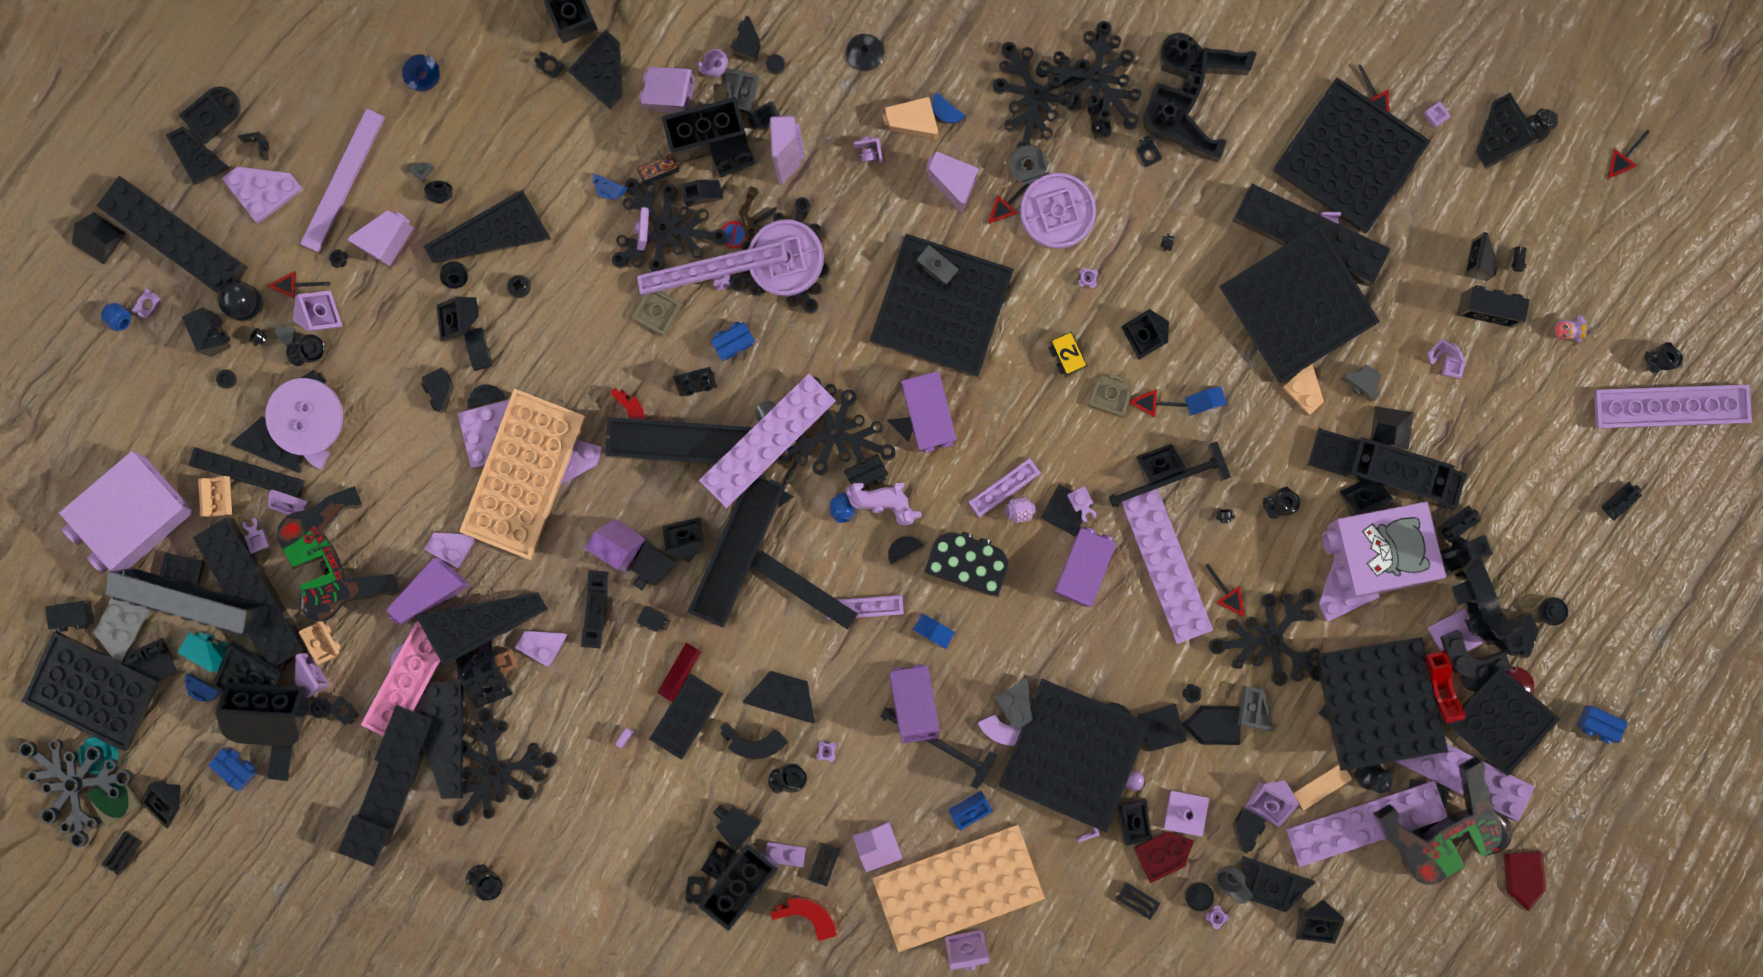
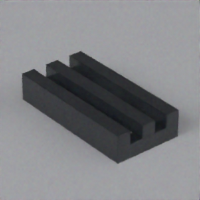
M125 831L102 865L107 866L111 871L113 870L116 875H120L143 841L130 832ZM128 837L129 839L127 840L123 848L120 850L114 861L110 863L115 854L118 852V850ZM134 841L135 844L130 849L122 863L119 865V867H116L117 863L122 858L130 844Z
M822 842L809 878L810 881L827 887L840 848ZM824 848L828 850L818 878H815L814 875ZM831 851H834L835 854L833 856L825 881H823L821 879L825 867L827 865Z
M1126 882L1116 899L1151 920L1160 903ZM1128 888L1152 902L1154 906L1151 907L1127 892ZM1126 895L1132 900L1139 903L1140 905L1144 906L1145 908L1150 910V913H1146L1145 911L1141 910L1129 901L1125 900L1123 896Z

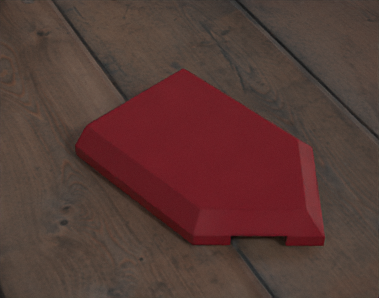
M1167 831L1133 847L1148 881L1153 883L1186 867L1194 840Z
M1543 851L1503 853L1506 891L1522 907L1529 911L1546 892Z

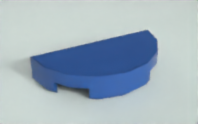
M937 92L935 93L932 109L939 121L946 124L958 123L965 118V115Z
M594 173L593 183H595L596 193L602 198L609 200L618 199L627 190V187Z
M190 673L186 674L184 681L187 693L194 700L201 702L211 701L221 694L220 691Z

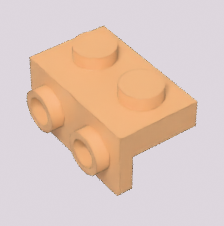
M230 477L198 479L201 517L232 515Z
M317 622L298 632L316 667L337 657L340 653L339 643L336 639H332L329 634L331 633L330 627L326 622Z

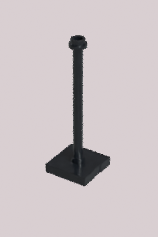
M1216 441L1208 445L1212 456L1209 459L1210 461L1117 496L1113 493L1108 497L1112 507H1119L1118 503L1211 468L1213 470L1217 469L1221 481L1231 478L1218 442Z
M1175 703L1138 714L1140 719L1151 723L1145 737L1149 752L1187 741V731L1181 725Z
M885 707L880 717L883 718V721L889 719L897 724L896 715L892 713V708ZM937 738L925 740L975 769L974 772L977 774L970 785L975 789L980 788L997 757V754L989 751L984 762H977Z

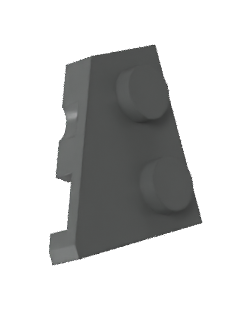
M726 68L724 74L726 76L729 98L736 97L739 111L748 113L751 110L760 77L759 75Z
M1028 678L1023 679L995 697L1015 731L1033 721Z
M1243 686L1238 725L1275 731V727L1271 725L1269 718L1270 710L1266 704L1264 690Z

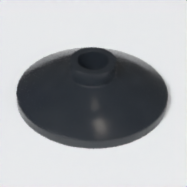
M859 34L853 37L846 48L848 62L860 71H869L876 68L881 63L884 55L882 43L871 34ZM864 47L867 48V49H868V52H867V53H863V52L861 51L862 48H864Z

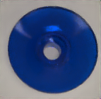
M418 54L410 57L405 62L402 69V77L409 88L414 91L424 92L432 89L438 83L440 68L432 57ZM425 72L426 76L421 78L420 74Z

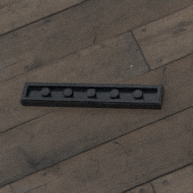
M194 447L189 466L228 476L232 479L268 490H275L296 498H300L305 480Z
M763 551L752 565L754 569L847 630L858 615V613Z

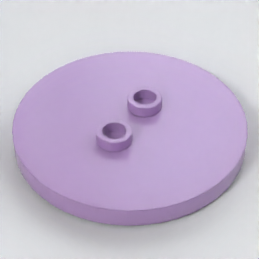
M1051 173L1035 180L1027 188L1020 205V218L1025 231L1035 242L1052 249H1064L1078 244L1089 234L1096 218V203L1092 192L1080 179L1065 173Z
M778 220L767 224L759 230L751 241L749 249L784 241L788 261L751 269L750 273L756 283L765 291L778 296H793L804 292L816 282L823 268L824 252L819 238L808 226L795 220Z
M309 378L293 379L279 386L271 395L266 407V425L272 439L282 449L297 455L317 454L330 447L338 438L343 425V409L335 392L326 384Z

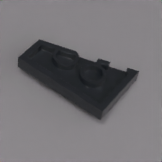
M181 127L166 134L194 185L229 169L227 164L205 147L186 128Z

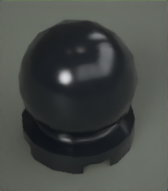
M239 280L227 282L219 289L217 295L218 306L221 311L237 321H251L258 313L262 312L264 305L262 295L255 287Z

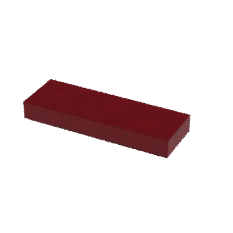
M686 642L657 693L673 702L701 651Z

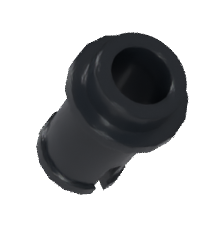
M1520 247L1514 248V259L1511 264L1513 271L1523 272L1527 267L1525 264L1527 248L1522 247L1521 253Z

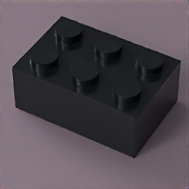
M1475 285L1461 294L1457 316L1514 328L1526 321L1530 299L1524 298L1521 294L1507 295L1502 290L1495 289L1489 291L1484 286Z

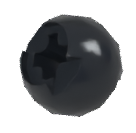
M524 275L512 276L507 282L508 293L514 298L526 297L531 290L530 280ZM521 282L523 288H519L517 291L515 285H519Z

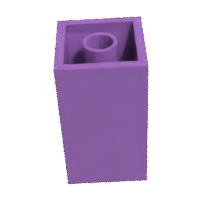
M939 371L901 381L903 395L919 452L923 451L925 454L935 451V447L942 446V449L954 446L953 442H956V436Z
M614 519L595 531L584 549L614 568L627 572L648 539Z
M1086 526L1084 529L1080 528L1053 589V593L1083 606L1092 607L1116 546L1113 538L1105 534L1102 537L1096 535L1095 530Z
M433 558L386 611L390 613L389 618L395 623L410 624L417 619L415 615L428 613L469 588L470 584L444 560Z
M923 664L912 666V669L905 670L904 667L894 668L889 676L900 744L939 738L940 728L928 666L923 667Z

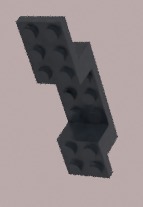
M1321 428L1317 430L1307 464L1308 466L1360 482L1368 480L1417 495L1419 500L1451 510H1457L1467 473L1455 470V465L1367 438L1353 439Z
M395 705L374 759L379 763L359 814L351 817L338 850L339 854L373 867L377 865L383 847L388 846L391 842L425 754L421 750L434 718L403 706Z

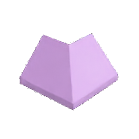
M331 291L296 295L293 321L308 332L343 326Z
M309 653L296 655L295 683L298 687H305L307 698L330 686L319 666H315Z
M1285 780L1267 784L1258 782L1245 808L1280 827L1299 803Z
M890 822L853 835L859 857L866 872L903 859Z

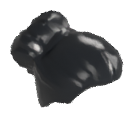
M1541 108L1536 114L1526 118L1538 137L1536 143L1544 141L1548 137L1550 130L1555 129L1558 125L1557 113L1549 109Z
M304 335L298 338L296 342L287 345L286 354L288 361L298 367L302 366L305 362H317L323 357L325 345L322 339L316 335Z
M1665 342L1654 351H1646L1644 358L1648 370L1654 374L1660 370L1679 368L1683 355L1671 342Z
M1282 487L1272 496H1265L1262 504L1268 517L1276 519L1280 515L1286 516L1296 513L1299 510L1300 498L1289 487Z
M787 764L781 770L774 769L768 778V785L775 794L782 791L789 793L799 792L807 782L806 772L798 764Z
M1380 764L1356 768L1355 778L1362 788L1379 794L1391 791L1392 773L1383 769Z
M478 864L467 872L466 882L472 886L474 894L478 899L490 901L500 895L502 880L495 872L489 871L485 864Z

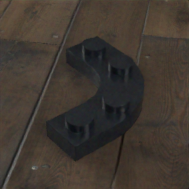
M1459 630L1440 637L1443 649L1446 651L1453 665L1452 667L1466 677L1487 679L1498 667L1502 668L1505 672L1511 670L1506 652L1499 651L1479 659L1471 657L1466 650L1462 633Z

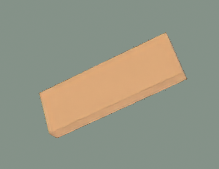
M1339 764L1293 792L1301 809L1305 810L1351 781L1352 778L1347 770L1340 771Z

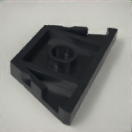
M265 417L259 418L231 442V445L297 473L301 472L299 456L301 455L282 449L272 439L267 429Z
M770 671L743 700L744 704L814 724L815 722L808 681Z
M1242 856L1246 886L1253 896L1251 900L1287 912L1293 906V903L1298 901L1303 896V893L1315 884L1314 880Z

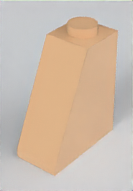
M929 97L885 108V114L882 117L884 125H888L890 131L933 139L938 138V129Z

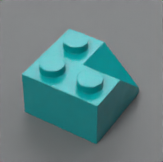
M208 631L189 632L177 653L209 672H218L229 643L222 640L220 642L214 639L215 635Z

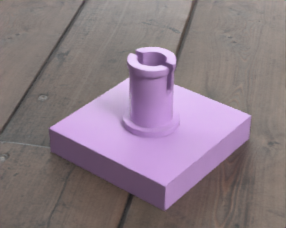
M1170 790L1163 829L1202 837L1209 798Z
M983 930L945 937L951 970L964 968L966 971H970L969 967L971 966L973 971L976 965L990 963Z

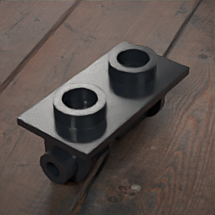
M1103 98L1100 99L1096 107L1088 105L1094 140L1101 136L1109 137L1112 132L1110 119L1107 122H1102L1099 119Z
M1628 481L1601 508L1615 521L1642 496L1640 494L1642 490L1639 486H1633Z
M1468 505L1439 526L1438 529L1450 543L1452 538L1460 536L1480 521L1478 518L1480 514L1476 509L1472 510Z

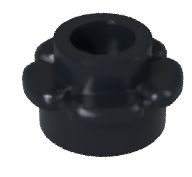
M1169 233L1167 237L1163 236L1161 247L1164 248V252L1172 250L1175 236H1171Z
M341 250L331 252L329 261L334 268L344 267L347 264L348 256L345 252Z
M259 328L254 329L249 337V341L253 342L254 346L262 345L267 339L266 331Z
M1231 509L1217 511L1216 519L1220 520V523H1231V519L1235 518Z
M1189 684L1183 690V697L1186 698L1188 703L1198 702L1201 699V689L1199 686Z

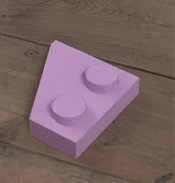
M433 533L424 549L452 566L459 568L476 539L465 534Z
M525 631L515 648L543 665L550 667L568 634Z

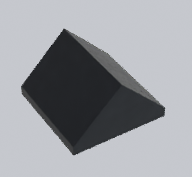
M93 212L74 224L72 244L102 264H105L126 233Z
M1172 444L1136 456L1146 484L1186 470Z
M1368 480L1340 491V495L1351 516L1366 514L1393 501V497L1381 484Z
M1147 801L1119 803L1117 813L1122 843L1128 846L1152 839Z

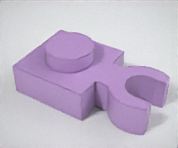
M1085 486L1067 495L1075 512L1081 510V519L1084 523L1087 522L1086 513H1091L1093 518L1096 517V512L1089 508L1093 501Z
M257 518L252 519L254 522L252 527H249L248 522H243L244 529L249 531V534L244 537L251 554L271 548L265 529H258L260 522Z

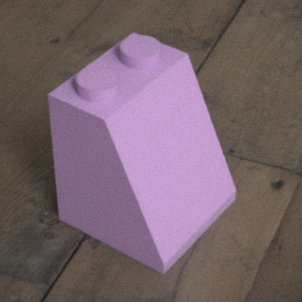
M648 67V72H645L643 76L644 91L641 90L639 95V102H641L642 107L670 114L688 110L695 83L692 70Z
M936 151L934 156H930L927 163L926 171L929 172L928 178L959 211L963 212L977 179L979 168Z
M387 210L349 236L347 240L374 258L391 266L413 227L409 224L410 220L405 218L404 215L397 211L393 214Z

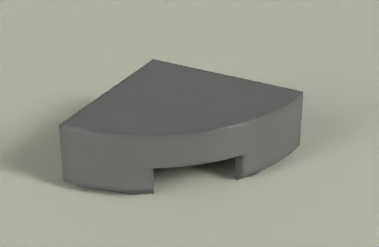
M429 163L413 164L408 168L422 182L435 169Z
M275 326L276 335L284 345L295 342V328Z

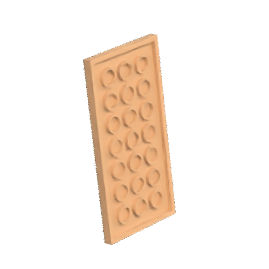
M514 389L459 532L532 560L586 416Z
M1018 824L872 877L899 953L1045 899Z

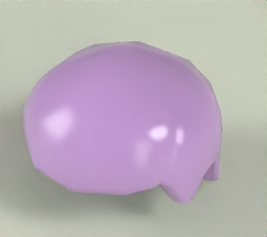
M713 49L709 53L704 54L705 60L699 62L698 67L702 74L716 78L725 72L728 59L723 51Z

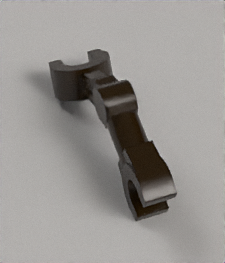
M750 186L747 198L738 212L744 223L745 236L749 240L751 239L750 231L755 230L756 233L759 231L748 215L753 200L759 194L758 188Z

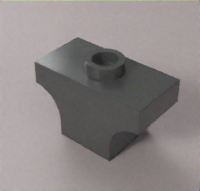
M930 245L917 259V262L924 268V271L945 285L948 284L959 270Z
M1367 364L1362 366L1358 372H1346L1341 378L1342 381L1352 387L1351 390L1355 394L1363 395L1371 402L1380 395V392L1377 390V382L1382 375Z

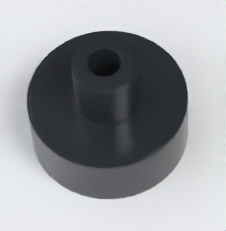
M317 699L312 702L310 712L316 718H325L331 713L328 710L331 704L326 699Z

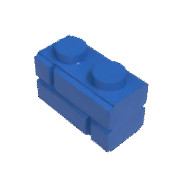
M735 322L729 326L730 330L726 332L719 331L713 335L711 342L722 362L756 344L744 322Z
M1586 705L1577 726L1582 728V733L1592 737L1594 734L1600 736V741L1611 745L1612 742H1620L1628 723L1592 705Z
M226 747L221 749L208 764V767L234 790L240 791L245 788L257 772L254 770L255 766L250 761H244L239 757L240 752L233 747Z

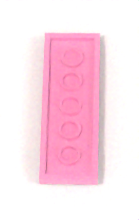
M416 621L361 723L362 726L381 736H384L395 705H400L414 711L440 663V659L418 621Z

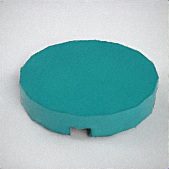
M94 736L86 739L78 750V761L80 766H82L86 760L85 752L89 747L100 746L103 749V758L92 765L88 771L90 774L99 775L107 760L116 759L118 761V748ZM110 762L109 765L111 768H113V763Z

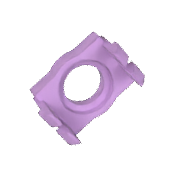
M145 289L134 308H132V311L136 314L138 313L142 318L149 319L157 309L161 299L150 290ZM146 299H150L153 303L152 308L149 310H145L142 306Z

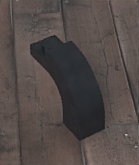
M725 722L720 727L722 730L720 734L727 741L730 739L733 741L727 748L733 753L748 759L770 757L779 752L789 742L776 728L762 740L748 741L742 738L728 722Z

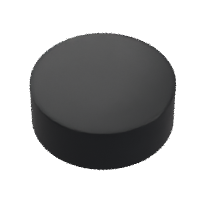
M778 54L770 55L766 60L767 70L771 74H780L785 68L784 59Z
M224 369L218 372L216 382L224 389H231L237 383V376L233 371Z

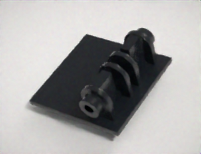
M747 143L738 148L711 155L721 178L756 164Z
M711 367L673 376L681 397L717 388L715 375Z
M163 638L127 654L126 664L128 666L132 665L133 668L159 681L178 673Z

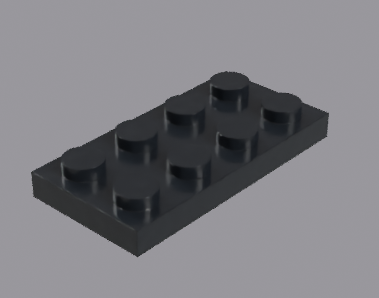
M690 673L649 740L682 760L723 693Z

